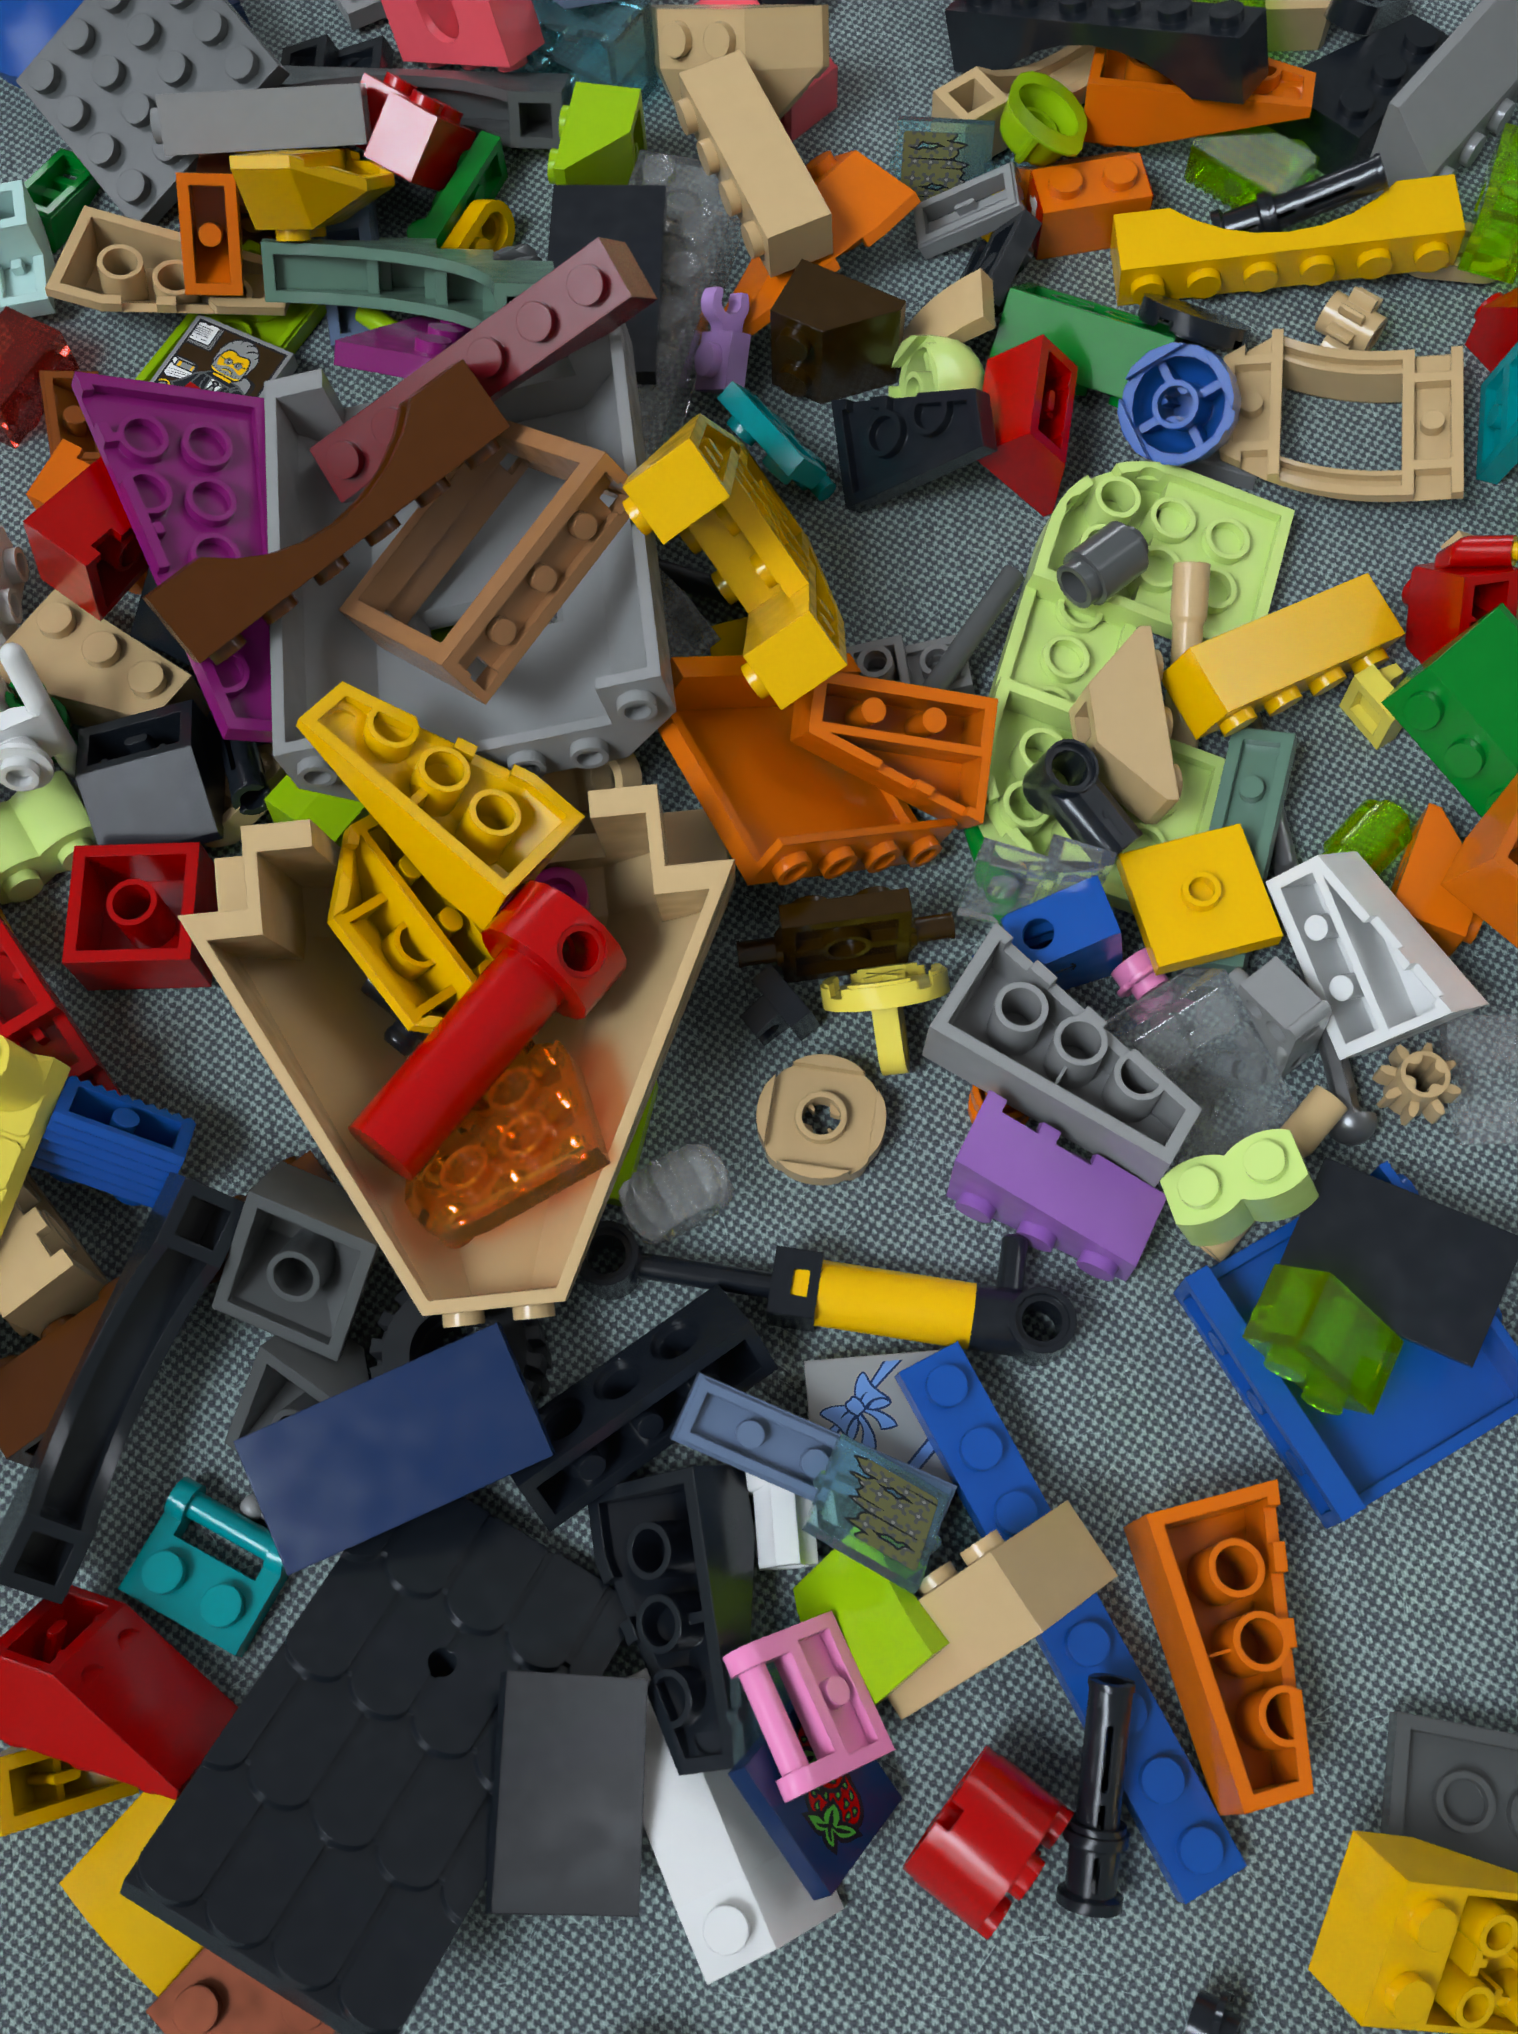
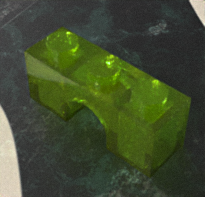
M1505 123L1480 185L1473 210L1476 214L1465 239L1457 269L1509 284L1514 283L1518 274V126Z

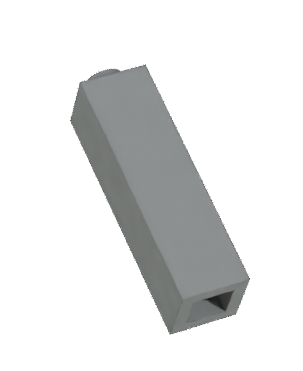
M363 83L156 94L157 107L150 109L152 134L156 144H163L165 156L364 145L369 143L372 135L366 84Z

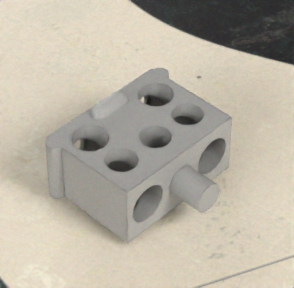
M1277 956L1251 976L1241 967L1235 968L1228 974L1224 983L1236 994L1225 1028L1269 1071V1075L1273 1080L1280 1081L1314 1054L1333 1012L1332 1007L1326 1000H1321Z

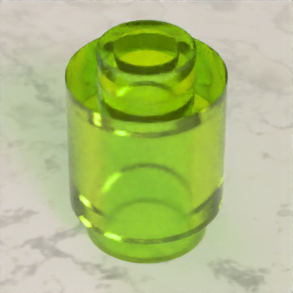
M1366 799L1324 842V852L1322 854L1357 851L1379 876L1412 841L1409 817L1401 807L1392 801Z

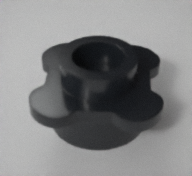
M1201 1989L1192 2007L1185 2034H1240L1244 2017L1232 2012L1235 1995L1223 1991L1221 1997H1218Z

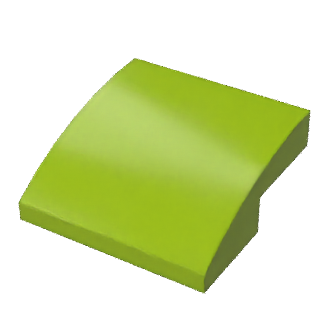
M855 1528L793 1588L800 1622L829 1611L833 1612L875 1706H877L945 1648L949 1641L906 1584L921 1571L919 1567L916 1570H911L854 1537V1533L860 1531L858 1528ZM881 1536L882 1538L892 1542L897 1548L902 1546V1544H897L895 1541H893L891 1538L887 1536Z

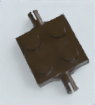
M884 886L865 888L851 896L827 899L820 895H808L794 900L791 904L778 905L779 928L773 934L774 937L746 941L738 940L736 941L739 968L777 962V965L783 970L784 980L787 983H794L832 976L850 975L864 968L908 963L909 953L918 943L949 938L955 939V924L951 911L943 914L914 917L908 888L891 890Z

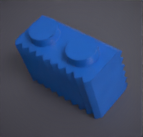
M76 1075L67 1077L31 1166L49 1172L53 1178L60 1182L69 1184L81 1183L113 1194L117 1200L126 1205H144L153 1208L169 1173H179L196 1123L192 1117L183 1119L179 1113L170 1114L166 1108L158 1110L154 1104L145 1105L141 1099L132 1100L128 1094L119 1096L115 1089L106 1091L103 1085L93 1086L89 1080L81 1082Z

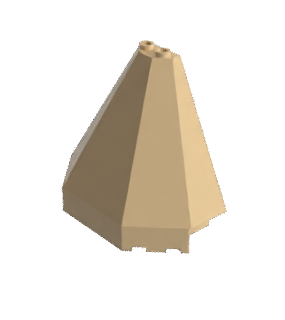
M657 784L588 791L590 819L596 833L570 836L543 869L564 867L577 872L583 878L589 893L590 913L606 927L619 943L627 958L626 970L585 1018L576 1020L555 1011L413 1180L401 1177L377 1160L353 1137L348 1129L353 1120L409 1056L402 1055L384 1040L385 1031L393 1025L396 1019L361 991L368 977L327 924L341 847L310 819L240 826L243 856L214 859L218 911L177 916L422 1316L442 1314L443 1328L486 1323L485 1310L512 1307L513 1320L556 1316L554 1302L568 1300L735 887V859H729L728 850L704 809L663 813Z

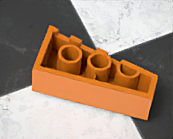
M1278 1479L1149 1513L1123 1527L1209 1794L1219 1816L1248 1814L1314 1794L1302 1690L1296 1687L1292 1649L1297 1648L1294 1618L1288 1617L1284 1573L1288 1572L1285 1541H1280L1276 1512V1507L1281 1505Z

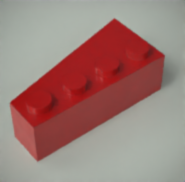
M191 381L186 386H184L200 389ZM101 456L22 521L40 578L100 622L149 568Z

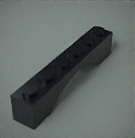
M954 0L945 9L954 72L965 73L976 66L991 70L1009 69L1014 63L1036 51L1061 45H1090L1118 51L1146 63L1172 80L1192 99L1244 104L1269 74L1266 8L1244 6L1242 2L1237 0H1226L1219 3L1194 2L1191 0Z
M173 1172L169 1173L0 1525L1 1585L61 1605L63 1604L94 1538L116 1466L147 1392L185 1320L221 1268L232 1244L245 1202L188 1177Z

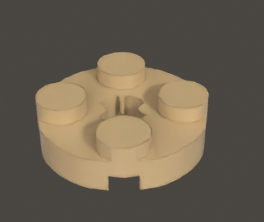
M828 1054L804 1056L793 1061V1066L784 1069L777 1077L775 1074L765 1084L757 1104L756 1122L758 1138L766 1152V1158L775 1169L782 1171L785 1175L796 1181L822 1186L838 1184L844 1180H854L865 1172L867 1165L877 1156L884 1140L887 1117L885 1101L879 1089L877 1092L874 1084L865 1077V1071L848 1059ZM825 1105L830 1107V1117L838 1119L840 1122L836 1129L831 1130L828 1128L827 1134L813 1133L812 1126L803 1123L802 1119L807 1111L812 1115L815 1114L814 1106Z

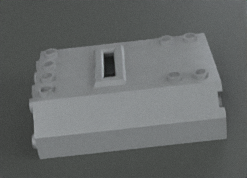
M625 323L608 335L568 355L567 358L555 362L494 401V404L506 420L605 451L628 476L646 461L633 346ZM322 368L264 381L268 553L300 543L331 524L353 503H341L309 449L372 402L344 408ZM507 453L500 462V465L508 471L518 456ZM528 467L407 625L431 638V630L455 625L566 480ZM605 494L600 496V499L608 508L616 499ZM415 500L395 514L401 523L395 531L372 547L368 545L365 539H362L344 553L350 561V564L344 570L321 586L317 584L314 578H311L293 592L299 603L270 625L273 757L299 789L359 801L296 727L298 718L342 681L416 716L419 726L453 743L460 737L478 746L476 754L509 770L516 764L535 773L540 778L548 773L577 767L583 769L598 768L608 761L627 758L676 712L656 537L654 531L647 536L642 534L630 518L558 610L557 622L548 624L486 705L381 648L338 611L419 507ZM476 657L467 669L471 674L470 678L475 682L487 666Z

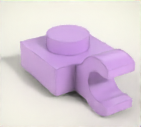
M718 286L706 287L703 291L701 309L704 317L710 323L711 331L702 332L701 343L695 355V370L697 372L695 390L712 394H721L732 380L745 387L751 334L742 332L744 320L749 311L748 294L731 293L729 296V306L727 311H725L722 306L723 288Z

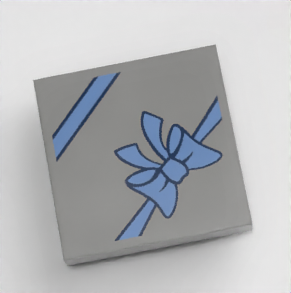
M940 1350L804 1361L808 1418L810 1421L952 1483L894 1377L898 1372Z

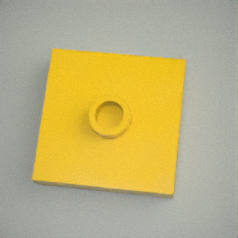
M1241 823L1118 854L1116 865L1155 976L1275 946L1280 943L1283 933Z

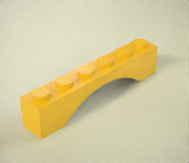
M1455 174L1396 181L1378 198L1349 215L1323 225L1289 232L1254 233L1223 229L1194 220L1171 208L1113 214L1110 255L1117 306L1140 305L1144 293L1157 294L1173 299L1192 297L1205 299L1218 294L1244 291L1263 292L1271 288L1296 285L1317 286L1331 281L1357 278L1376 279L1384 275L1418 271L1431 273L1448 268L1449 265L1455 264L1466 231Z

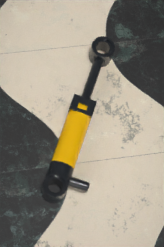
M612 1220L599 1221L578 1273L584 1287L593 1296L604 1300L620 1299L629 1295L639 1285L641 1279L710 1289L718 1284L724 1292L768 1298L766 1314L767 1324L770 1326L814 1332V1326L942 1346H949L958 1341L962 1349L1013 1356L1019 1362L1030 1366H1045L1056 1361L1071 1342L1077 1327L1076 1311L1071 1301L1060 1291L1047 1286L1023 1290L1029 1242L1024 1236L1017 1234H1007L1002 1238L996 1286L828 1261L824 1260V1252L778 1245L773 1272L645 1253L644 1246L637 1244L633 1233L626 1226ZM615 1247L625 1253L623 1265L612 1273L601 1274L591 1268L593 1258L600 1250ZM1036 1312L1047 1315L1056 1327V1337L1049 1341L1032 1339L1026 1334L1022 1326V1317Z

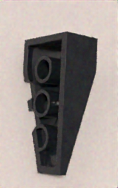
M731 1465L690 1466L617 1484L588 1505L595 1563L603 1584H613L616 1588L627 1615V1619L620 1623V1627L627 1645L638 1646L651 1678L647 1695L677 1772L680 1776L732 1769L746 1753L748 1698L739 1677L735 1679L730 1678L722 1657L751 1642L755 1532L746 1474L744 1471Z

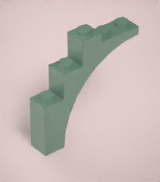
M380 237L379 241L319 239L276 241V239L266 238L261 240L265 302L324 304L390 310L449 321L470 329L475 328L554 270L553 261L494 260L493 249L437 248V238Z

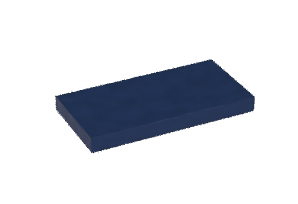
M500 1322L233 1441L287 1576L556 1454Z

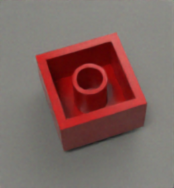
M201 843L74 846L62 964L88 991L212 987L213 974L177 917L178 915L218 911L215 866Z

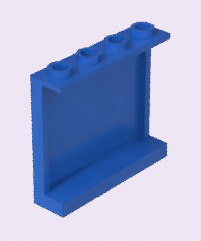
M1388 1161L1380 1164L1370 1174V1176L1419 1195L1413 1183L1403 1174H1396ZM1297 1217L1215 1266L1209 1268L1206 1265L1185 1277L1173 1294L1325 1529H1328L1362 1511L1376 1499L1518 1414V1346L1501 1323L1503 1317L1499 1306L1473 1367L1469 1368L1272 1282L1273 1277L1299 1219Z

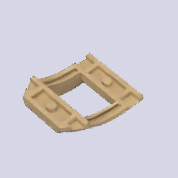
M1272 329V337L1248 351H1246L1245 344L1224 356L1225 363L1237 378L1242 401L1239 422L1228 442L1220 448L1219 453L1222 462L1286 488L1334 499L1362 502L1463 499V346H1451V354L1415 357V349L1359 351L1323 347L1285 337L1284 329ZM1283 387L1298 393L1338 401L1402 403L1401 470L1368 471L1337 469L1307 464L1282 457Z

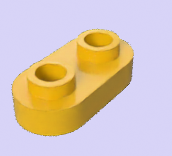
M476 199L472 201L441 246V249H493V252L507 246H512L515 237V222L510 208L500 200Z

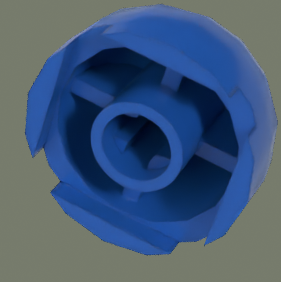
M1171 342L1150 350L1131 367L1125 378L1128 382L1123 390V398L1118 401L1117 414L1122 434L1137 454L1154 462H1160L1163 465L1187 466L1211 457L1228 442L1239 422L1242 398L1237 378L1221 356L1200 345Z

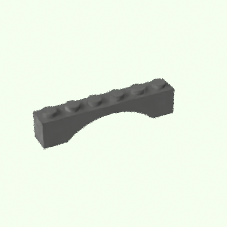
M283 65L290 75L279 86L280 88L360 83L364 72L384 80L386 72L389 71L416 86L417 91L432 99L434 97L462 112L463 117L460 124L476 132L475 138H477L482 130L501 137L502 145L510 148H558L560 144L559 116L561 107L563 105H570L571 101L570 74L503 73Z

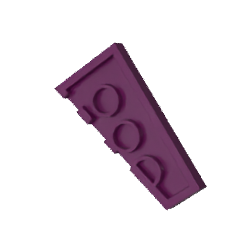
M417 316L335 340L334 365L407 378L472 329L449 321L427 316Z

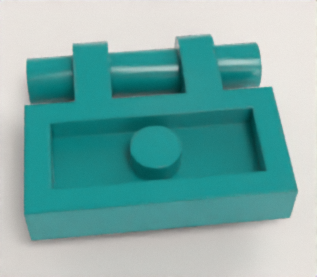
M732 380L717 397L720 403L732 415L727 420V425L748 445L753 446L757 442L764 449L767 455L763 458L762 463L782 483L788 485L793 480L801 490L809 489L819 501L828 499L834 493L836 484L828 477L826 465L822 460L795 438L794 430L783 418L771 412L755 394Z

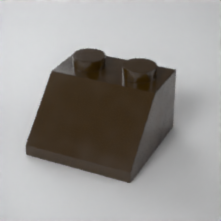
M801 259L770 310L772 384L780 387L791 396L805 397L819 404L831 402V400H839L895 384L899 379L901 368L891 367L894 356L904 337L906 301Z

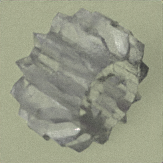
M686 1144L679 1150H670L659 1159L650 1161L649 1165L643 1169L633 1172L632 1177L623 1182L618 1191L620 1195L619 1200L624 1210L623 1215L632 1231L637 1232L644 1244L666 1243L678 1235H684L694 1227L701 1226L704 1221L718 1215L719 1210L729 1205L734 1191V1187L728 1178L730 1173L721 1157L715 1155L709 1144Z

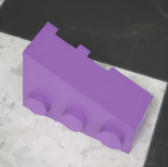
M989 1090L955 1159L946 1196L955 1200L956 1209L969 1218L982 1223H990L993 1218L1016 1229L1015 1234L1024 1236L1029 1242L1028 1246L1051 1252L1054 1247L1077 1258L1076 1265L1082 1271L1095 1278L1113 1281L1114 1277H1117L1126 1282L1136 1268L1165 1204V1194L1099 1154H1094L1091 1160H1088L1058 1146L1056 1143L1060 1137V1131L1045 1122L1039 1123L1036 1131H1033L1003 1113L1002 1111L1007 1100Z

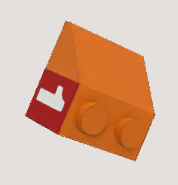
M1117 151L1056 161L1042 167L1036 165L1017 167L1021 176L1019 185L1023 190V201L1026 209L1042 223L1031 244L1036 260L1110 249L1113 214L1151 210L1154 195L1141 153Z

